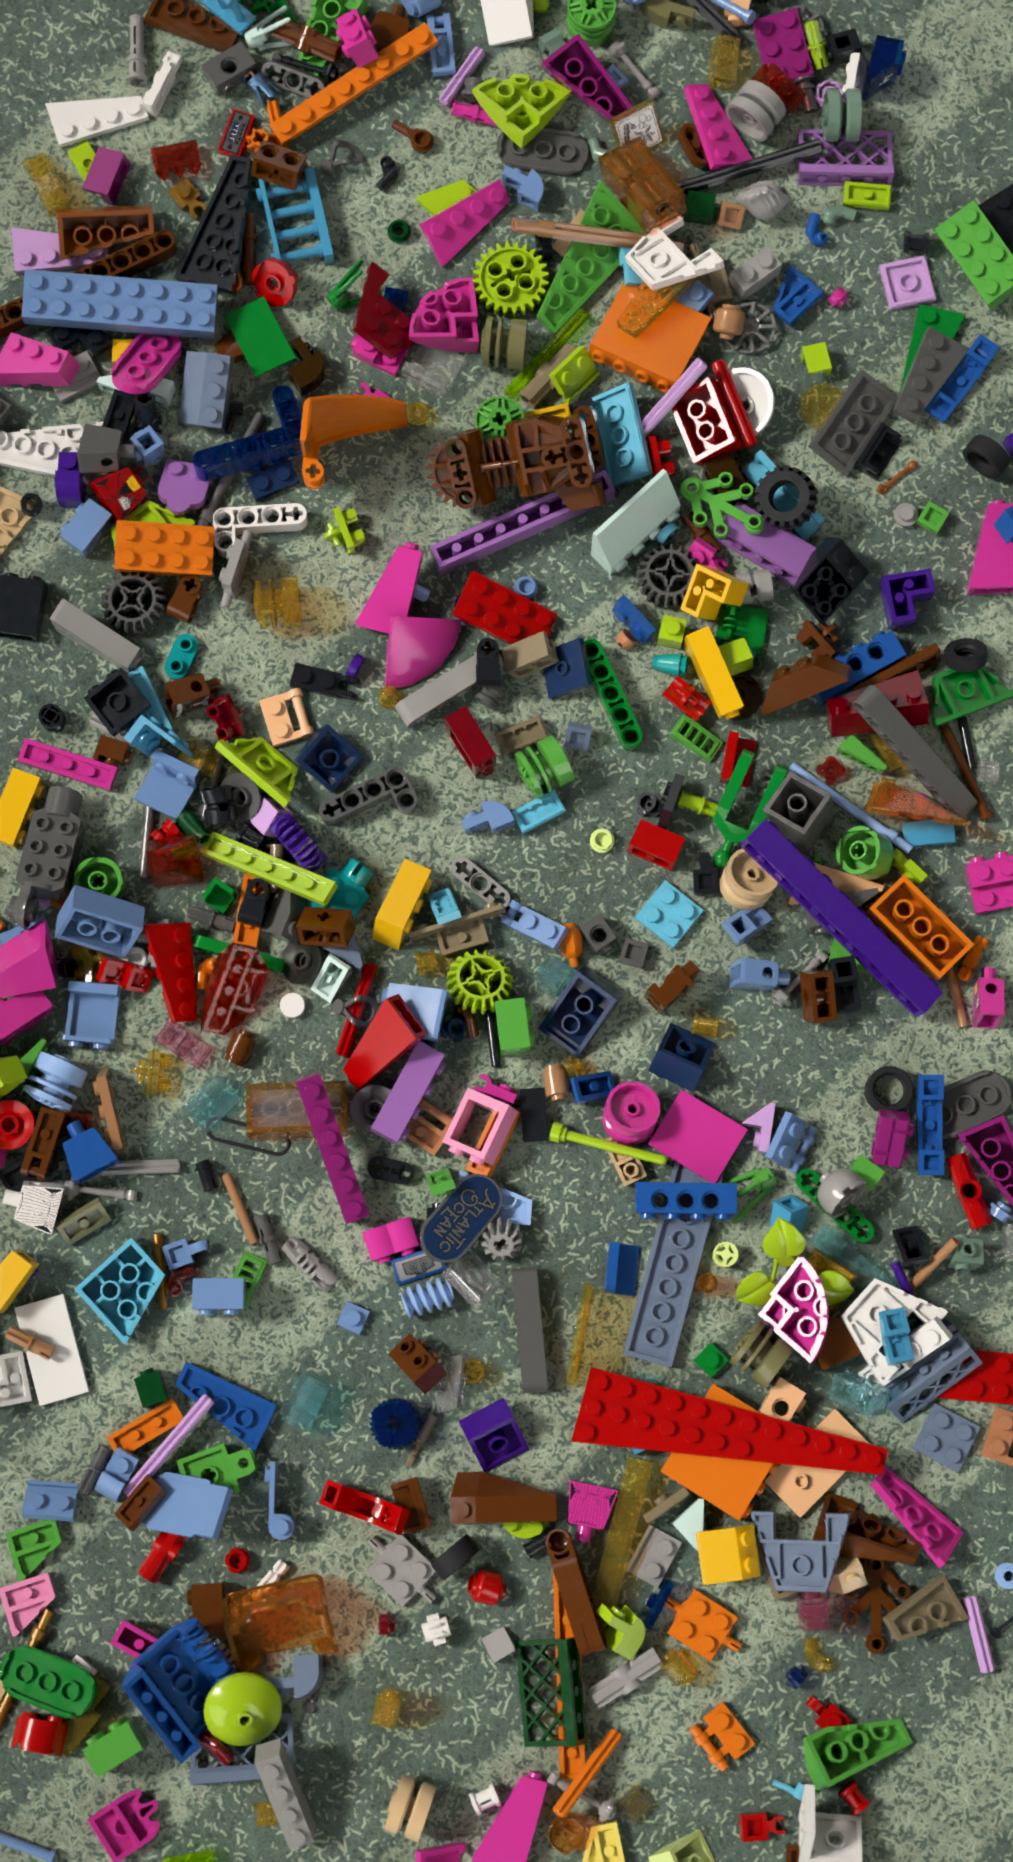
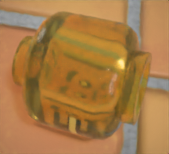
M672 1647L662 1656L664 1663L661 1667V1672L674 1686L682 1685L686 1687L698 1676L699 1663L686 1648L675 1650Z

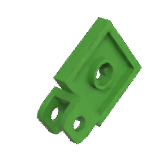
M226 1443L177 1460L181 1475L203 1479L207 1468L211 1472L215 1471L216 1476L213 1478L214 1482L212 1484L229 1487L233 1490L232 1495L242 1491L238 1479L256 1472L259 1468L252 1449L240 1450L229 1454ZM243 1458L248 1460L247 1467L242 1465Z

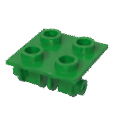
M721 603L715 637L717 646L745 638L747 645L756 651L755 656H761L769 610Z

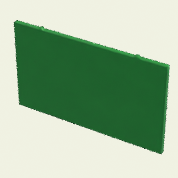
M264 296L223 315L255 378L296 359Z

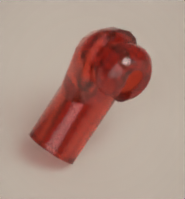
M193 1264L170 1274L166 1286V1291L170 1297H179L185 1280L197 1276Z

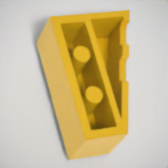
M404 859L375 918L372 940L399 951L406 933L409 934L413 926L414 914H418L423 905V894H428L433 883V880L430 879L431 869Z

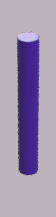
M899 1260L892 1262L890 1266L901 1289L905 1293L916 1297ZM914 1314L919 1325L922 1321Z

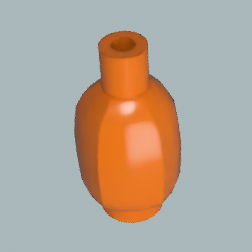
M576 923L562 924L567 927L569 932L560 945V951L564 957L569 959L570 968L580 967L578 957L583 950L581 931L576 927Z

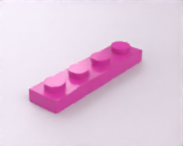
M27 738L24 740L17 760L21 764L111 792L119 770L116 766Z

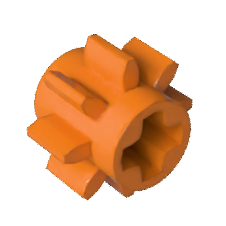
M265 127L257 130L253 128L251 136H246V141L249 144L247 146L249 153L253 151L256 153L260 146L259 141L262 143L264 140L274 144L272 142L274 140L273 133L267 134Z

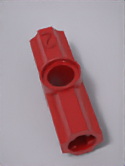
M966 1152L945 1159L956 1188V1196L962 1204L971 1231L993 1223L982 1196L981 1185L976 1180ZM965 1185L973 1187L974 1196L972 1198L964 1195L963 1187Z
M160 1532L151 1547V1552L137 1573L146 1580L156 1584L170 1562L175 1560L178 1551L183 1548L187 1537Z

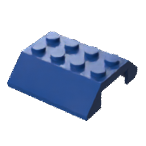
M196 1617L172 1626L132 1662L121 1685L181 1764L201 1747L196 1738L207 1729L204 1719V1703L208 1693L217 1682L237 1673V1670L232 1667L231 1662L222 1650L217 1647L218 1645L215 1641L212 1640L196 1646L198 1643L203 1642L209 1634Z

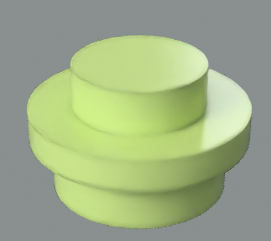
M598 829L592 833L590 845L594 851L606 853L614 845V836L607 829Z

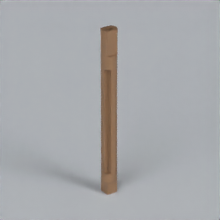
M513 217L511 229L517 233L614 247L624 246L633 248L643 236L646 237L648 235L540 219L532 220ZM668 237L683 252L684 242L680 239Z

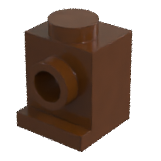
M101 735L93 758L100 762L103 759L104 763L118 767V765L125 767L131 764L133 752H131L129 743Z

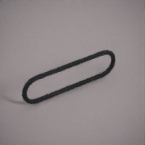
M214 1117L206 1125L207 1136L217 1142L274 1156L284 1155L290 1148L289 1137L280 1131L224 1117ZM220 1120L281 1135L286 1139L287 1144L283 1151L273 1152L214 1137L211 1135L209 1128L212 1122Z

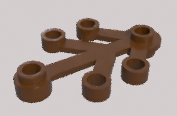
M864 1558L863 1571L866 1581L870 1578V1589L851 1609H846L843 1612L842 1618L848 1625H854L858 1622L859 1615L870 1605L871 1634L866 1637L865 1646L869 1652L880 1654L887 1645L885 1637L881 1635V1604L889 1613L898 1607L881 1589V1578L894 1589V1595L898 1599L904 1600L908 1598L910 1589L907 1585L900 1583L888 1571V1561L878 1560L880 1568L874 1570L871 1564L876 1559ZM901 1586L906 1589L904 1596H899L897 1593L898 1588ZM859 1588L855 1590L853 1595H847L846 1593L844 1596L849 1599L857 1597ZM849 1612L855 1614V1619L852 1622L846 1619V1615ZM874 1639L881 1641V1645L877 1649L872 1646Z

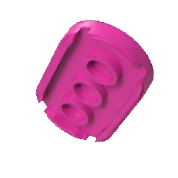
M139 333L112 366L113 384L119 390L129 394H143L156 388L182 354L180 337Z

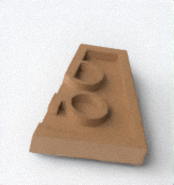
M106 1067L99 1069L96 1081H93L95 1095H100L102 1105H99L101 1120L106 1119L108 1129H104L107 1144L111 1143L113 1150L123 1148L124 1139L118 1110H114L113 1107L115 1105L114 1089L112 1086H108L107 1082L108 1076L111 1075L110 1069Z

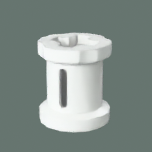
M493 1783L489 1784V1788L476 1794L473 1792L469 1793L477 1816L481 1815V1811L495 1805L497 1807L501 1806V1801Z

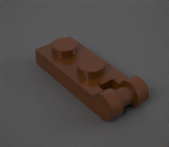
M41 1106L21 1166V1175L37 1176L38 1180L46 1181L67 1116L65 1113ZM34 1158L42 1160L40 1167L33 1165Z

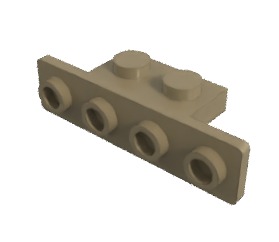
M498 902L489 903L484 906L483 910L477 912L474 909L461 913V918L441 925L437 923L432 926H428V924L416 926L413 928L414 931L409 932V936L412 941L436 935L443 957L490 943L484 919L506 913V909L503 904L498 905Z

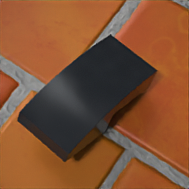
M545 1088L520 1089L523 1142L548 1141Z

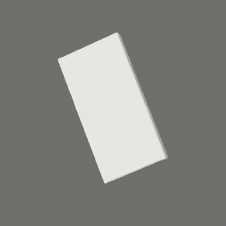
M57 1295L14 1308L21 1330L31 1335L35 1333L37 1334L36 1337L56 1346L49 1361L30 1351L26 1352L39 1405H47L90 1392L65 1295Z

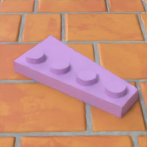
M11 227L16 275L25 274V269L57 271L83 268L109 255L107 247L60 261L58 233Z

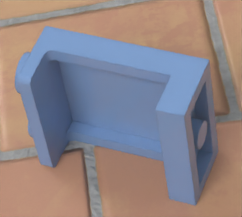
M69 981L68 991L70 996L66 1030L62 1040L68 1043V1047L83 1048V1044L93 1045V1049L108 1050V1046L115 1047L121 988L118 985Z

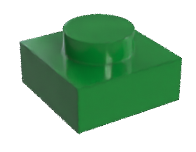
M710 1342L693 1361L712 1378L729 1359Z

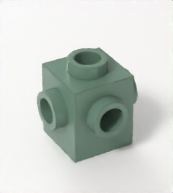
M966 1234L954 1236L960 1244L946 1258V1268H955L956 1272H969L984 1264L983 1240L972 1239Z

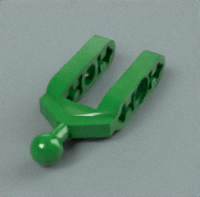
M743 749L713 817V822L726 839L722 849L717 850L713 855V862L717 867L725 868L732 856L730 852L734 843L742 842L764 819L767 820L763 809L785 779L789 768L777 764L750 827L747 829L727 820L755 756V753Z

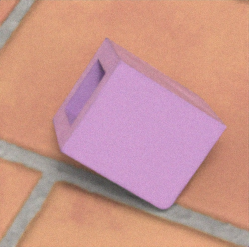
M263 798L258 813L251 819V823L264 836L276 837L270 829V824L284 812L290 813L292 817L294 813L288 807L284 808L275 799Z

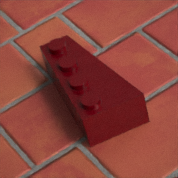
M918 670L873 684L886 696L911 726L928 724L929 702ZM867 687L827 700V724L831 738L875 732L853 706V702Z

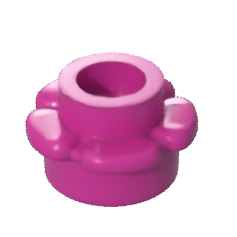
M839 286L829 296L827 300L832 304L831 307L836 305L840 308L849 298L846 295L848 289L844 290Z

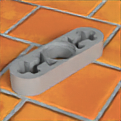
M457 857L453 860L451 873L459 882L486 904L495 902V898L491 894H489L488 898L484 896L491 890L493 885L496 887L493 889V893L497 896L503 894L505 902L503 905L505 909L508 908L510 895L506 889L468 858ZM466 863V870L472 874L473 870L477 873L472 875L470 881L467 882L465 880L468 879V875L464 872L457 873V864L463 865ZM477 878H484L488 886L486 889L479 891L474 888V881Z

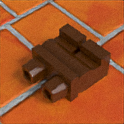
M691 960L682 968L677 964L670 974L667 975L662 986L658 987L656 983H653L647 989L644 998L661 1015L679 999L682 992L685 995L691 990L694 984L693 980L697 978L700 969Z

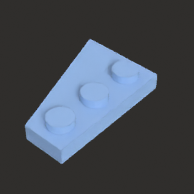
M459 1170V1181L470 1174ZM499 1187L502 1193V1206L492 1221L497 1223V1219L500 1217L502 1222H506L510 1218L513 1225L531 1226L532 1200Z

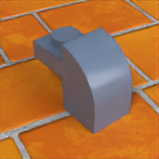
M294 1655V1677L270 1678L268 1680L277 1688L279 1695L292 1694V1689H294L295 1699L309 1697L317 1691L322 1683L324 1674L323 1655Z

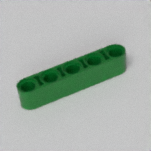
M587 639L584 641L586 650L594 648L598 652L593 657L587 655L593 687L620 745L626 751H635L641 745L642 731L601 643L596 639ZM602 669L608 675L605 678H598L595 675V671ZM607 691H614L618 697L609 700L604 694ZM619 712L625 713L627 719L625 721H618L615 718V714ZM627 734H634L638 740L635 743H628L624 737Z

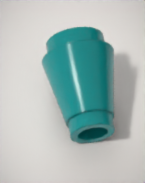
M683 653L654 655L652 669L680 677L687 674L689 657L683 656Z

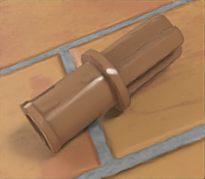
M10 1326L5 1335L6 1339L26 1348L25 1352L30 1351L48 1361L56 1348L55 1345L36 1337L37 1334L31 1335L14 1326Z

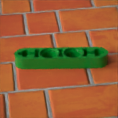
M194 934L192 939V948L223 958L225 955L227 959L244 964L249 962L251 966L282 974L285 961L280 958Z
M803 1169L798 1172L795 1177L798 1189L853 1240L858 1243H865L872 1239L874 1236L872 1224L852 1205L848 1204L844 1207L851 1214L848 1221L843 1222L838 1218H832L819 1204L817 1198L818 1189L812 1195L810 1191L813 1188L808 1184L805 1186L801 1184L803 1181L801 1175L807 1176L810 1174L812 1176L811 1182L817 1186L821 1177L815 1171ZM855 1217H858L859 1221L856 1224L861 1228L867 1226L866 1233L868 1237L862 1236L859 1238L857 1236L859 1231L854 1226L850 1230L846 1226L852 1223Z

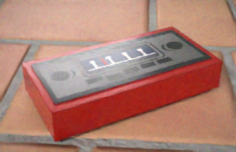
M236 109L232 110L217 150L218 154L231 157V154L242 157L247 143L246 136H249L255 122V115Z

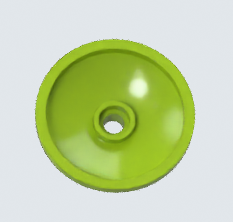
M248 1672L232 1674L217 1682L208 1693L204 1703V1719L207 1728L214 1737L232 1746H248L264 1740L274 1731L282 1713L281 1698L274 1684L261 1675ZM243 1716L249 1717L247 1720H240Z

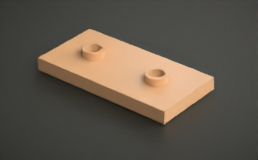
M833 1409L815 1428L870 1444L836 1409ZM779 1464L772 1475L769 1474L764 1482L801 1518L846 1471Z

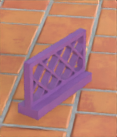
M798 129V144L805 143L803 137H813L814 139H820L822 146L829 151L823 157L819 154L811 155L817 160L815 164H804L805 158L798 159V185L844 186L845 181L892 185L894 176L892 131L861 130L859 138L864 143L856 148L852 143L845 142L841 130L840 138L838 139L840 143L833 148L828 142H824L822 129ZM876 138H886V145L880 149L873 141ZM844 145L852 151L846 158L838 152ZM867 146L876 152L870 158L861 152ZM834 155L841 162L839 164H829L826 160ZM858 156L864 163L862 165H853L850 160ZM880 156L887 162V165H876L873 161Z

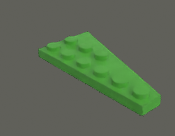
M602 181L598 182L579 225L648 234ZM571 241L536 316L551 334H555L620 265L619 247Z

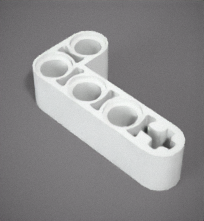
M298 503L220 508L213 515L214 544L217 553L221 557L226 558L228 548H221V543L230 541L234 545L235 538H237V535L243 534L244 530H250L253 534L303 530L308 524L306 509ZM283 514H286V522H284ZM295 514L300 515L299 520H294ZM271 515H276L279 517L278 520L273 523L268 522L267 518ZM246 517L255 518L251 524L243 523ZM223 518L231 520L228 525L223 526L219 524Z

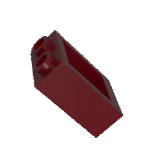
M464 706L445 717L446 731L475 778L480 775L483 778L494 771L493 767L496 766V754L468 708Z

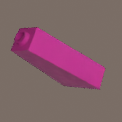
M997 500L988 504L984 512L967 587V595L1013 593V542L1006 544L994 527V523L1004 510L1012 507L1013 503Z
M406 541L405 545L401 544L397 547L360 613L356 626L389 634L390 615L410 617L425 551L419 549V544Z
M529 1770L528 1774H521L474 1851L472 1862L527 1861L548 1784L547 1780L543 1779L544 1774Z

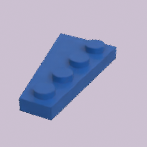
M186 1362L175 1385L195 1402L204 1394L211 1397L214 1404L207 1412L256 1452L278 1405Z

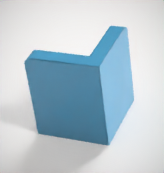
M792 1194L775 1200L772 1207L770 1227L772 1228L777 1218L781 1217L794 1225L800 1232H803L809 1206Z

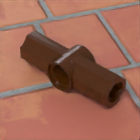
M279 17L275 23L285 18ZM290 21L274 29L272 33L273 37L293 45L294 48L311 56L313 54L331 63L336 64L343 53L342 43L322 35L321 32L303 24L300 26Z

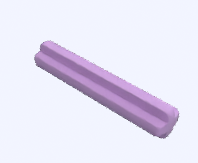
M478 46L474 47L439 96V102L442 105L449 107L464 87L465 79L471 77L484 59L485 51Z
M965 1597L963 1602L969 1617L968 1623L981 1673L995 1671V1665L978 1597Z

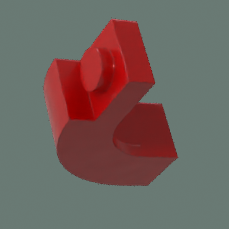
M327 1479L319 1504L332 1510L362 1519L398 1535L402 1534L410 1510L400 1505Z

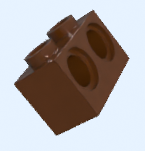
M263 140L253 156L251 176L295 191L305 175L304 169H306L307 155Z

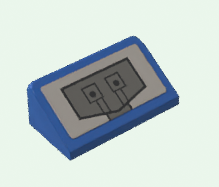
M423 1250L391 1260L399 1285L446 1270L444 1262L433 1261L426 1256Z

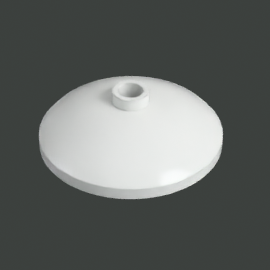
M735 368L729 370L743 406L749 403V409L746 410V414L755 435H757L767 426L773 415L775 397L772 386L766 377L753 369Z

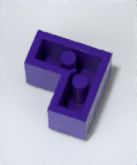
M931 568L882 577L879 586L888 630L912 627L916 620L913 603L932 599L935 587Z

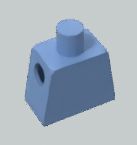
M742 957L730 964L729 988L770 991L776 988L777 985H788L790 982V971L779 970V963L775 961Z

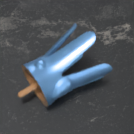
M250 71L253 77L247 83L256 93L260 104L265 106L266 101L261 89L269 97H277V94L270 85L277 91H281L266 79L262 71L256 75Z

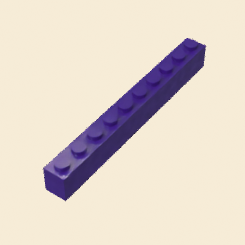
M764 819L739 844L916 1018L926 1013L943 994L939 989L938 983L932 978H928L915 961L907 958L903 954V949L896 943H892L886 937L884 930L879 926H875L862 909L856 908L850 902L849 896L843 891H839L833 885L832 880L815 867L814 862L810 858L803 856L797 850L795 843L790 839H786L773 822Z

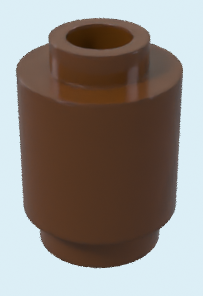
M240 1029L239 1033L234 1031L224 1052L227 1053L224 1059L243 1067L244 1062H248L257 1042L253 1040L254 1034Z

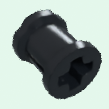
M905 231L903 252L907 253L910 250L927 254L930 234H910V231Z
M245 823L238 832L235 841L260 851L266 842L267 836L250 828L249 824Z

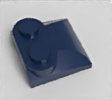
M325 724L299 751L294 761L301 769L308 772L328 791L333 793L361 760L363 755L331 726Z

